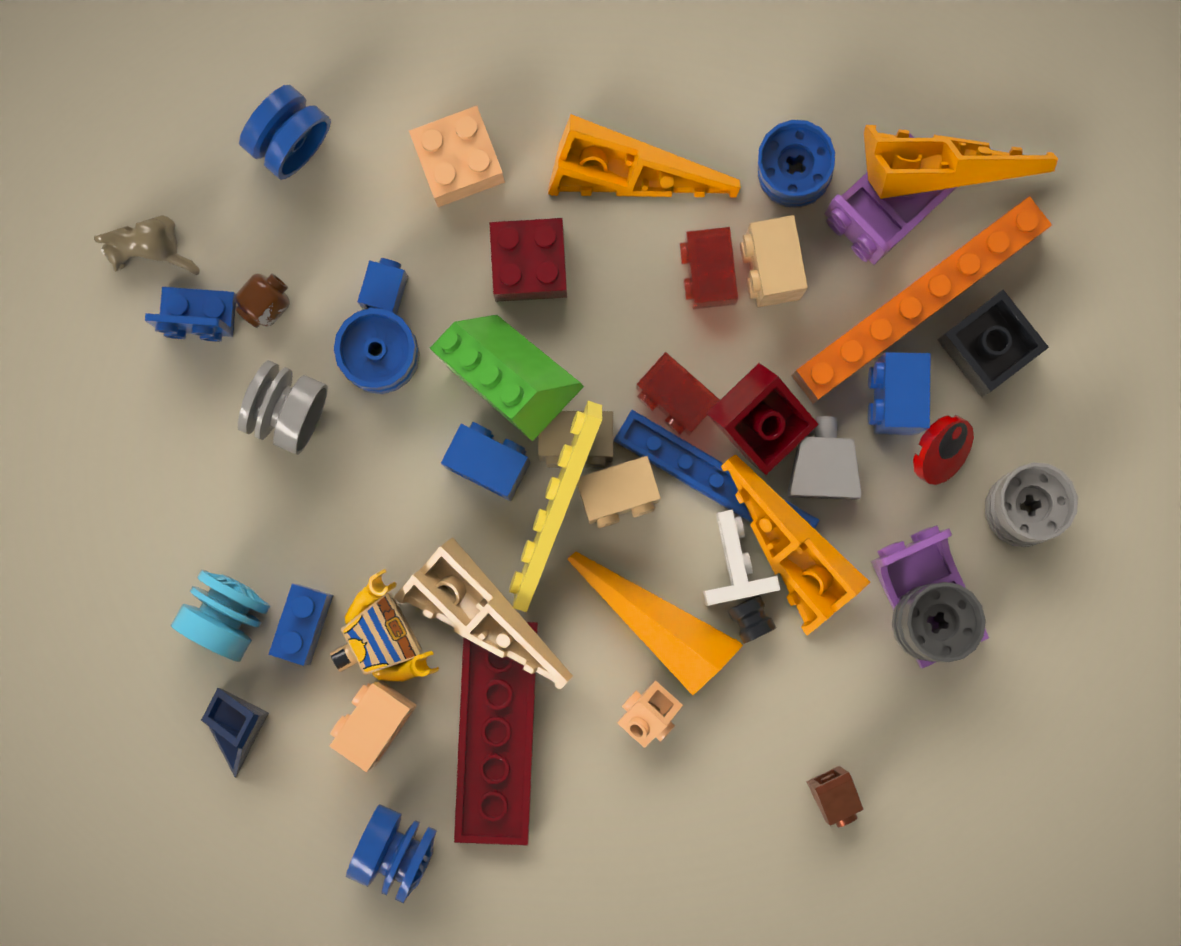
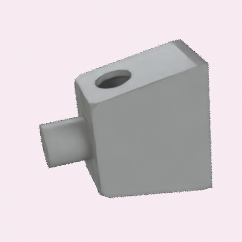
M816 417L819 425L815 428V437H805L797 445L787 497L841 500L860 499L861 486L854 439L837 438V417Z

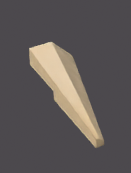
M453 537L441 545L423 567L413 574L394 596L400 603L408 602L423 610L422 615L430 619L436 617L454 627L455 633L501 658L507 656L524 665L523 670L531 674L537 672L556 683L555 687L561 689L573 677Z

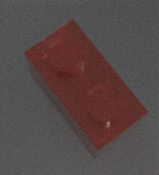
M730 227L686 231L685 242L679 243L681 265L688 264L689 278H683L685 300H692L693 309L736 305L738 292Z
M667 352L657 360L636 384V389L640 392L637 398L651 411L656 407L667 416L664 422L678 435H681L684 431L690 436L708 416L706 413L720 401L717 396Z

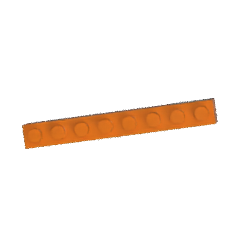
M1030 196L937 266L799 367L791 376L812 404L816 403L1044 233L1052 224Z

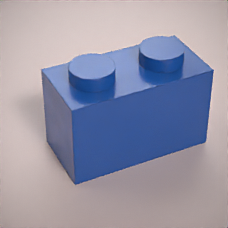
M292 584L268 655L302 666L311 665L333 595L304 585Z

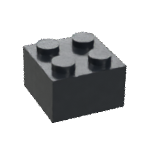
M1004 289L938 339V342L981 397L992 392L1049 348Z

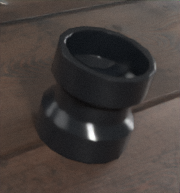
M760 595L727 610L732 621L737 622L740 627L739 635L743 644L776 629L772 618L767 617L763 610L765 604Z

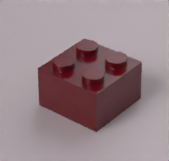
M563 218L489 222L493 295L496 302L567 298Z
M760 363L706 413L740 453L765 475L819 425L780 377Z

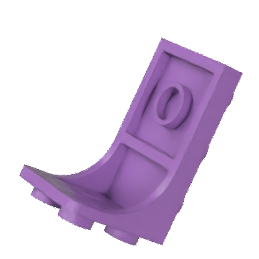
M866 173L844 194L835 196L824 214L828 217L826 220L828 226L837 235L841 236L844 234L853 243L851 248L862 261L867 262L869 260L875 265L957 187L880 199L869 183Z
M937 525L928 527L911 535L910 537L913 542L905 545L904 541H900L877 551L879 558L872 560L871 563L893 611L901 596L914 587L948 582L960 584L966 588L950 552L948 537L952 536L950 529L939 530ZM928 617L927 623L932 625V629H938L939 623L934 621V617ZM986 630L984 631V637L982 638L981 642L986 639H989ZM917 660L919 667L922 669L936 663Z

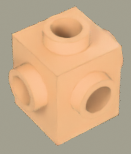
M655 680L642 695L636 690L622 705L626 713L617 723L645 748L655 737L661 742L675 726L671 720L683 704Z

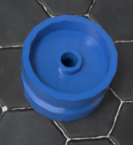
M291 85L281 86L262 101L246 122L239 140V145L253 158H265L264 166L280 180L289 178L310 160L324 141L331 125L329 116L315 105L306 107V98Z
M369 308L357 311L351 315L338 330L334 344L337 366L348 380L366 392L385 394L397 391L411 380L418 368L420 351L415 335L401 317L386 309ZM379 345H382L381 354L373 356L371 350L373 348L378 349Z

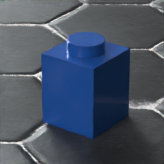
M381 258L379 263L369 260L357 301L361 308L386 309L397 315L408 279L405 270L400 269V263L386 258Z

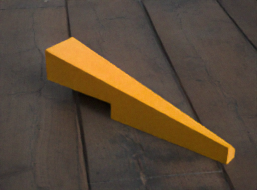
M570 114L559 143L548 194L558 196L560 192H580L581 196H591L593 192H615L616 196L672 197L673 193H693L694 197H705L706 193H728L730 198H736L741 187L739 179Z

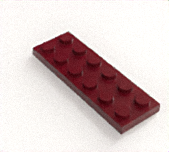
M527 622L538 635V622ZM463 637L454 843L528 846L536 672L531 674L523 670L524 665L507 656L501 658Z

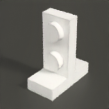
M733 510L718 512L716 517L731 586L703 591L706 606L779 591L778 576L748 582L747 575L752 574L753 570L749 553H742L739 541L740 538H745L742 519L740 516L734 517Z

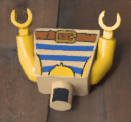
M386 569L370 577L368 585L356 595L344 616L346 625L341 629V632L347 644L330 653L339 672H342L358 663L365 675L372 673L378 680L398 682L436 673L439 668L431 669L426 662L427 657L434 655L432 651L423 652L392 593H388L397 586L396 582L394 581L388 586L383 583L382 575L387 572Z

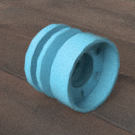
M201 570L197 578L211 587L209 592L192 586L190 592L203 603L200 608L182 604L171 627L186 638L210 651L240 662L252 640L239 628L242 623L253 627H260L262 623L255 616L248 613L250 608L262 614H267L271 606L262 600L253 589L224 574H214Z

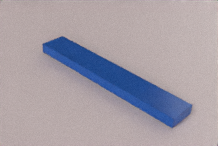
M630 411L613 442L640 458L648 456L649 462L728 510H733V513L752 523L753 519L745 503L739 504L735 496L738 489L729 471L723 472L721 468L724 463L638 412ZM786 501L814 529L820 522L819 519Z

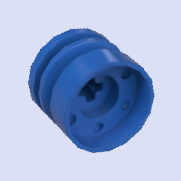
M789 120L776 125L765 135L758 154V179L765 194L772 201L784 207L801 208L815 203L825 194L833 176L835 150L831 138L820 126L807 120ZM798 162L802 164V173L799 171L794 172L793 175L789 173V163L793 166Z
M379 804L358 843L346 872V877L368 887L378 873L385 876L382 894L387 896L394 881L400 882L401 885L395 900L404 903L409 894L419 885L434 852V838L437 830L428 827L421 841L414 838L420 822L415 820L406 833L403 834L398 831L402 814Z

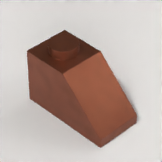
M835 767L806 781L828 825L831 826L836 823L838 828L848 825L858 819L856 813L864 810L850 773L842 767Z

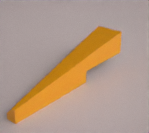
M865 125L864 129L868 181L880 199L1050 173L1055 171L1058 158L1052 152H1047L1046 155H1022V148L1013 146L1008 153L991 150L987 142L935 134L933 138H910L908 130L899 129L896 135L884 134L876 131V125Z
M736 454L721 466L723 472L729 471L738 489L735 496L739 504L745 503L753 519L750 526L774 574L780 573L789 591L786 598L790 606L796 605L804 621L801 628L806 635H809L871 582Z
M574 552L567 559L691 695H694L714 677L743 646L738 640L578 552Z

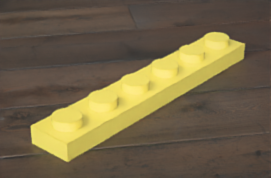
M587 401L584 412L577 411L570 430V433L575 434L570 446L564 444L561 450L558 466L562 467L558 478L551 477L545 495V498L550 500L546 510L539 509L533 525V530L537 531L533 542L527 540L521 556V561L525 562L521 573L515 571L510 584L509 592L514 594L513 608L527 612L602 422V405Z

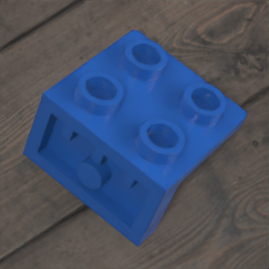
M162 287L160 314L145 313V321L155 327L156 332L164 333L166 338L186 339L187 333L200 336V340L221 342L222 336L233 337L236 293Z

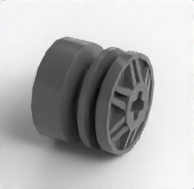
M948 582L932 583L912 588L901 596L894 608L892 618L895 640L903 651L917 660L929 662H953L964 659L977 649L984 637L986 624L983 607L976 596L960 584ZM928 617H934V621L939 623L938 629H932V625L927 623Z

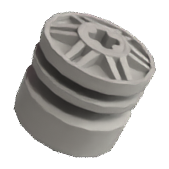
M267 360L257 371L245 392L238 418V430L246 434H251L255 430V437L264 440L275 428L273 445L299 455L309 442L320 419L328 393V386L325 383L303 375L291 388L293 371L284 367L279 372V365Z
M1030 463L1004 475L992 485L985 500V516L990 529L1000 540L1012 546L1030 547L1060 536L1071 526L1077 514L1078 496L1073 482L1062 470L1050 464ZM1024 502L1027 506L1031 505L1032 512L1028 513L1027 510H1021L1020 504Z

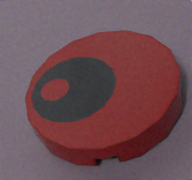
M947 415L930 425V428L925 431L918 444L922 447L920 454L917 455L915 453L913 458L914 472L921 480L928 484L938 485L946 482L959 471L972 448L974 432L971 424L960 416L955 415L951 417Z

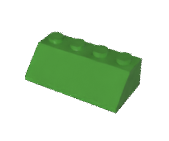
M498 315L455 321L430 347V350L453 373L531 441L548 426L584 387L581 382Z

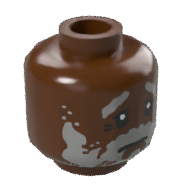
M273 273L268 278L262 274H254L237 292L235 299L238 306L235 310L255 328H258L260 325L272 326L290 305L289 298L285 294L288 286Z

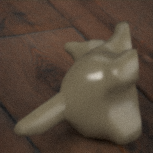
M164 215L138 222L134 229L126 226L94 236L95 242L105 243L101 248V252L113 265L115 272L123 269L126 261L131 257L167 261L194 275H199L200 269L192 260L177 254V240L174 234L175 223Z

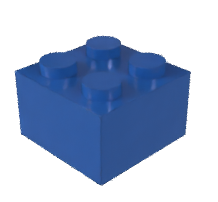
M885 352L875 361L874 367H869L868 387L869 389H874V403H869L868 424L874 425V434L918 435L930 428L931 353Z
M472 422L470 427L461 423L441 464L457 475L512 501L530 465L529 458L525 456L527 451L521 445L506 438L503 444L493 440L494 435L492 431L475 422Z

